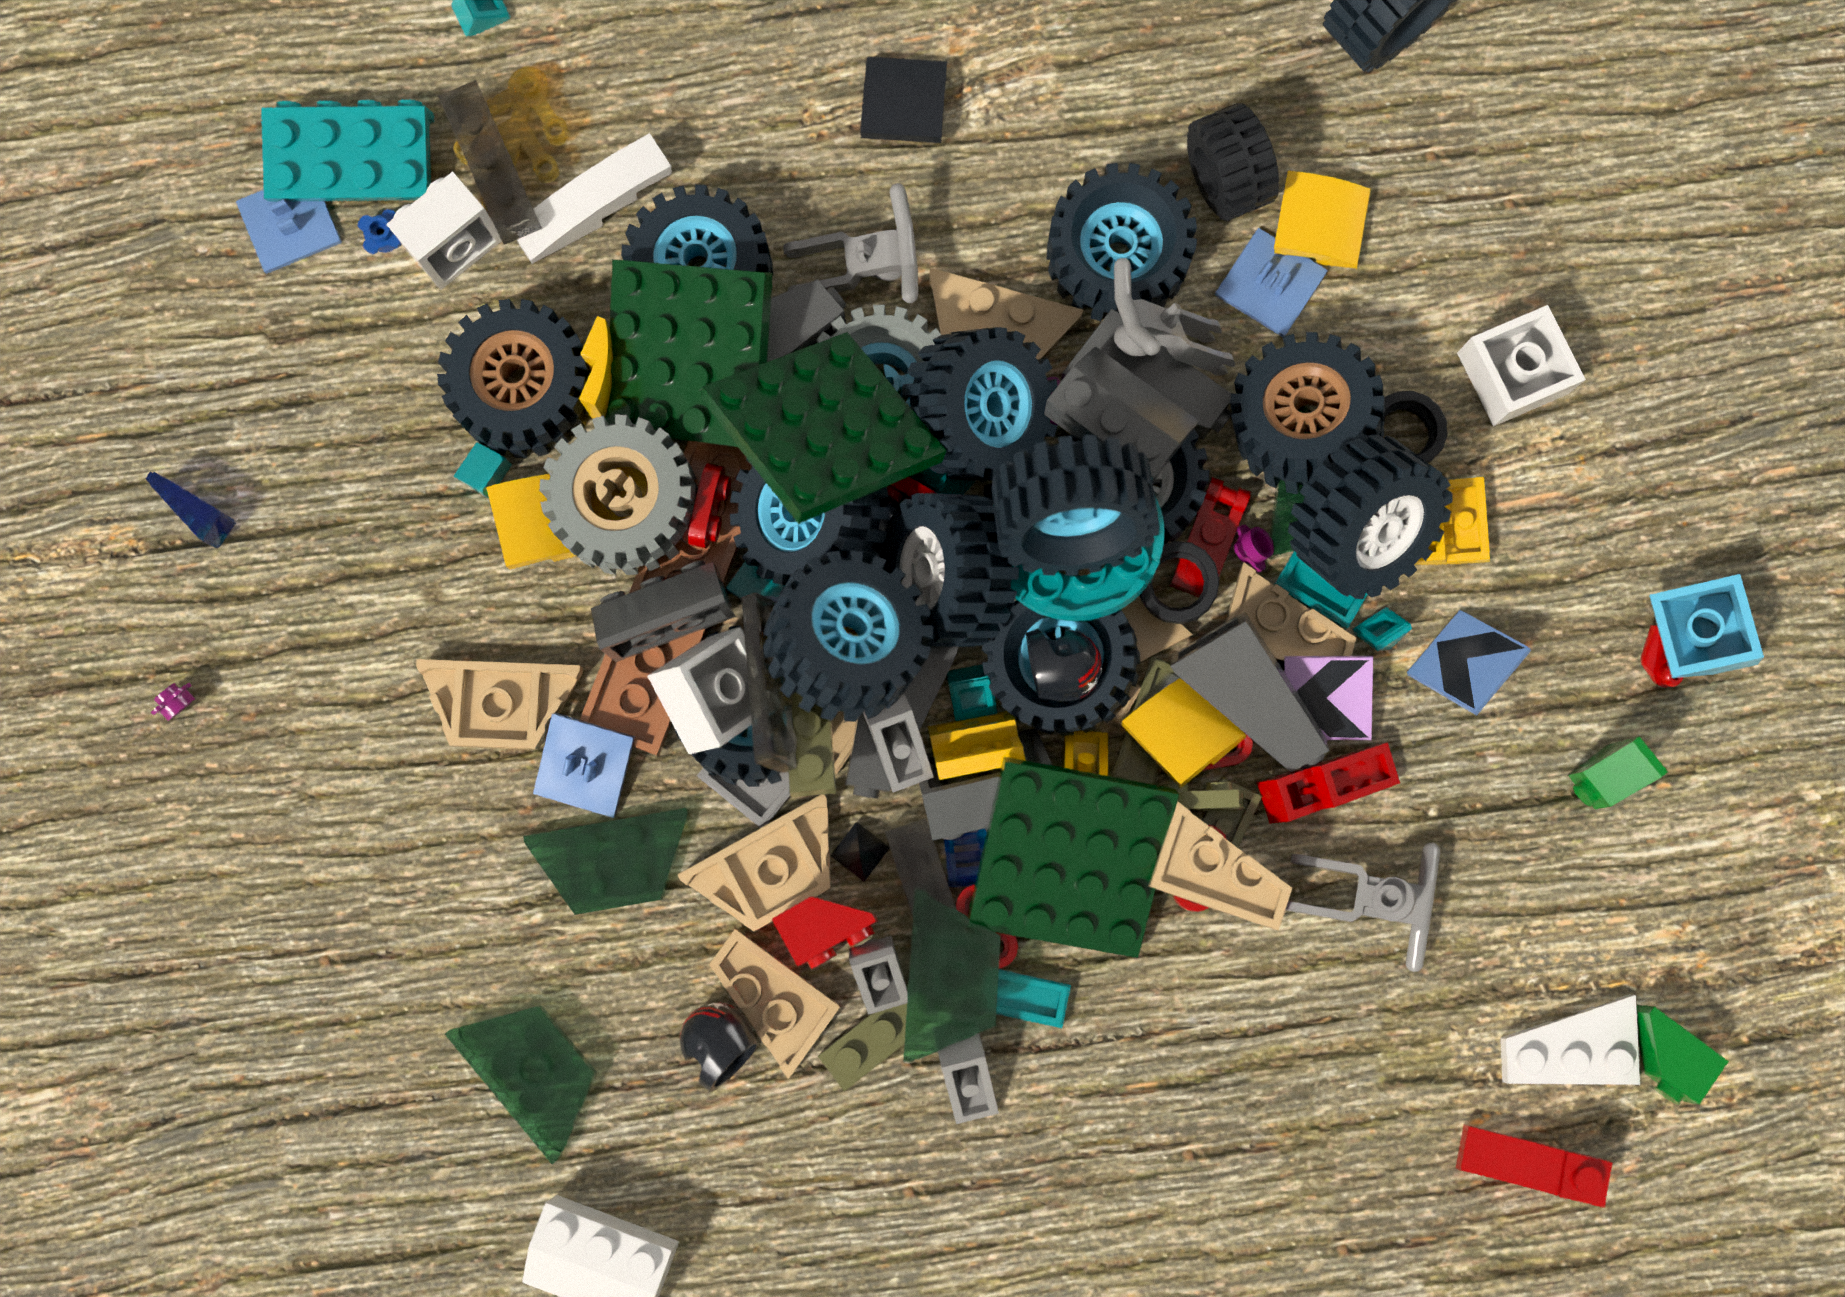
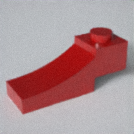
M1388 742L1320 762L1313 767L1300 768L1293 772L1288 771L1257 782L1269 824L1290 822L1322 809L1335 808L1400 784Z
M1464 1124L1455 1168L1542 1191L1561 1198L1605 1208L1613 1162Z

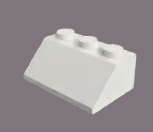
M556 1195L544 1205L528 1248L522 1282L559 1297H659L679 1241Z

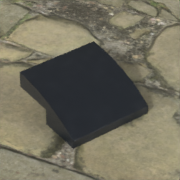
M867 56L860 138L941 143L947 61Z

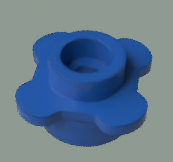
M387 209L381 215L374 217L364 215L359 219L358 227L364 233L365 241L363 242V248L366 252L370 254L385 253L402 245L386 225L393 219L396 212ZM379 229H384L382 235L377 234Z

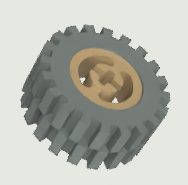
M615 414V424H609L604 416L593 418L592 421L595 429L589 432L585 430L582 424H579L571 429L577 439L569 445L561 438L554 446L561 454L558 461L547 457L543 467L550 474L549 480L540 479L539 489L547 498V501L540 503L543 514L551 521L548 526L553 534L561 540L562 544L582 562L592 568L596 565L604 573L616 575V570L622 569L626 575L639 574V566L645 565L649 571L661 567L657 561L658 558L666 554L670 560L679 553L675 548L679 540L686 544L688 542V526L698 492V487L694 481L696 476L677 443L674 444L669 434L660 427L657 431L654 430L650 421L638 417L637 423L633 424L627 415ZM631 467L645 474L648 482L647 495L642 498L641 490L632 477H627L622 470L615 468ZM596 489L598 499L608 510L611 509L616 516L630 517L612 521L597 516L591 504L592 492ZM615 489L620 491L625 489L627 494L624 498L619 496L613 497L612 492Z

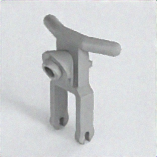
M895 183L890 188L896 230H884L852 238L842 231L788 242L783 246L784 254H787L789 258H799L844 247L847 273L844 276L820 280V283L826 290L830 287H833L837 292L855 289L861 278L873 275L884 281H892L901 277L902 299L907 303H913L918 298V265L913 224L906 189L900 183ZM804 284L793 285L788 288V291Z
M1127 258L1117 259L1114 264V299L1123 322L1114 333V342L1118 348L1130 356H1144L1147 354L1155 355L1160 351L1161 346H1164L1176 360L1210 371L1217 376L1228 373L1223 364L1235 367L1234 359L1230 353L1220 352L1188 340L1186 335H1189L1206 343L1214 341L1215 338L1209 331L1222 333L1217 320L1208 319L1183 310L1177 303H1174L1169 308H1164L1145 300H1133L1130 261Z
M1433 842L1427 843L1423 847L1418 885L1408 883L1406 880L1397 877L1384 879L1368 876L1361 865L1292 854L1290 862L1293 864L1354 874L1359 877L1355 906L1352 912L1288 901L1286 910L1351 923L1361 916H1367L1391 922L1411 924L1406 967L1412 972H1418L1424 965L1438 874L1440 848Z

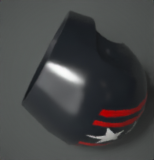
M1039 629L1026 633L1029 660L1038 698L1058 702L1077 701L1088 695L1095 688L1100 680L1102 660L1097 646L1089 637L1081 632L1066 629L1065 635L1058 640L1047 639Z
M722 1002L707 1003L695 1009L686 1018L680 1033V1047L685 1060L688 1061L692 1058L698 1060L701 1066L699 1083L710 1092L717 1090L734 1076L758 1046L754 1031L744 1014L736 1007Z

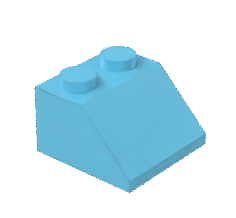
M1740 574L1649 595L1671 678L1723 673L1758 665L1764 658Z

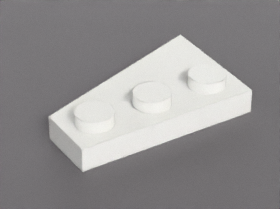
M1628 994L1615 999V1001L1597 1007H1590L1578 1011L1576 1014L1555 1021H1548L1501 1037L1502 1082L1508 1084L1640 1085L1636 995Z

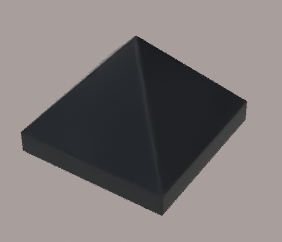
M856 822L830 856L865 882L890 847Z

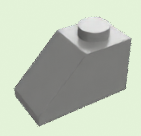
M902 694L898 701L889 709L884 706L879 715L867 719L863 711L893 793L934 778L913 711L905 694Z
M892 936L868 940L862 945L849 948L850 965L868 1015L911 1002Z
M975 1017L933 1027L940 1064L956 1124L999 1114Z

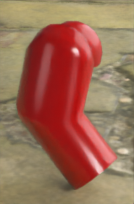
M1650 625L1640 657L1641 665L1655 684L1664 688L1676 687L1682 682L1684 677L1671 678L1658 627Z

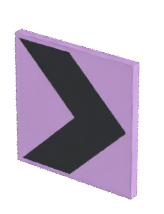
M1284 656V673L1327 740L1372 739L1373 656Z

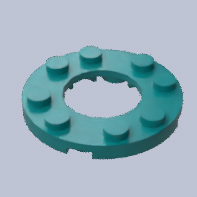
M1155 497L1160 530L1158 535H1154V542L1150 547L1141 546L1142 554L1135 558L1124 556V563L1113 567L1108 563L1102 568V571L1079 576H1066L1058 571L1054 576L1043 575L1041 568L1031 573L1024 571L1022 564L1018 566L1012 565V567H1019L1018 579H1012L1011 589L1017 591L1015 599L1043 616L1065 621H1085L1113 614L1133 602L1153 579L1162 557L1164 521L1157 498Z

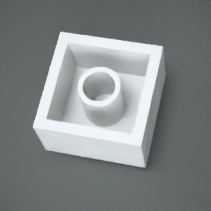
M453 171L445 178H439L432 182L424 195L412 204L402 206L395 213L393 219L386 224L440 290L504 240L485 208Z
M1548 305L1471 337L1457 353L1493 426L1566 396L1586 380Z
M740 627L707 637L648 675L688 754L721 747L780 705Z

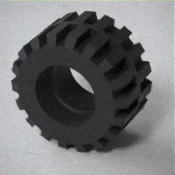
M1241 102L1192 121L1189 124L1187 151L1191 169L1204 200L1220 219L1224 221L1232 220L1273 203L1277 199L1279 171L1275 152L1264 126L1249 107Z

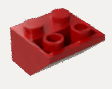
M811 896L772 918L797 967L808 962L811 969L837 956L833 947L847 940L851 947L875 934L871 926L879 922L874 913Z

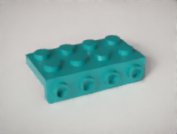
M327 100L316 102V107H302L300 103L293 101L276 102V107H261L264 199L269 202H278L283 199L287 202L417 200L426 193L427 188L431 184L430 124L434 123V113L426 106H423V103L420 101L399 100L397 106H382V103L378 101L360 100L357 101V106L342 107L340 102Z

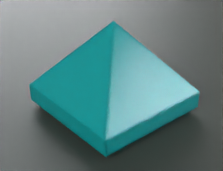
M1385 607L1352 630L1357 637L1378 652L1391 650L1412 629V626L1401 616Z

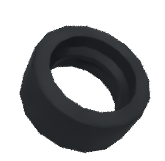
M1397 391L1384 397L1385 417L1393 411L1406 410L1416 414L1424 422L1428 430V441L1423 450L1417 453V455L1428 463L1432 462L1443 450L1448 436L1447 420L1440 406L1429 396L1416 391Z
M1173 541L1163 545L1159 566L1166 560L1173 558H1184L1195 563L1202 572L1204 580L1201 595L1190 606L1183 608L1169 607L1162 603L1155 595L1152 579L1146 589L1140 594V598L1150 614L1167 623L1184 624L1197 620L1209 611L1218 595L1220 578L1216 563L1205 550L1193 543Z

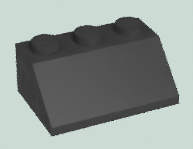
M1096 346L1067 373L1047 399L1044 412L1045 416L1080 441L1083 440L1084 435H1097V441L1101 443L1108 437H1113L1120 440V447L1127 443L1137 446V452H1144L1147 456L1153 482L1199 423L1189 413Z
M696 561L682 567V574L669 579H665V576H657L642 582L640 590L625 595L624 591L614 592L601 598V604L591 608L599 649L615 662H619L736 617L715 564L713 562L706 564L705 561Z
M1036 728L1017 732L1023 745L1026 761L1052 765ZM933 752L927 753L926 755L934 778L920 782L919 786L932 840L941 838L951 840L959 838L967 832L984 828L988 829L1001 768L939 780Z

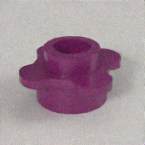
M1245 524L1237 528L1238 542L1234 544L1235 553L1243 563L1251 564L1257 572L1265 570L1266 564L1264 560L1270 558L1274 553L1271 537L1260 527L1250 529Z
M175 683L171 684L154 698L158 706L150 713L153 716L161 713L167 721H170L196 699L188 691L192 685L187 683L179 688Z

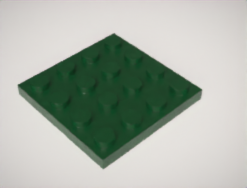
M612 259L609 330L612 340L613 361L611 363L612 387L605 416L607 422L615 424V414L627 415L633 424L637 423L639 417L650 421L656 431L660 427L672 439L738 447L702 401V387L767 362L773 273Z
M848 332L702 387V401L798 524L943 462L946 454V449Z
M1004 756L968 913V927L1138 958L1155 889L1149 887V883L1174 814L1179 793L1174 788Z

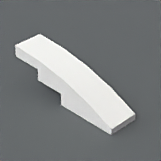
M649 133L574 178L510 227L511 232L531 264L602 227V218L637 200L636 192L672 174L671 165Z

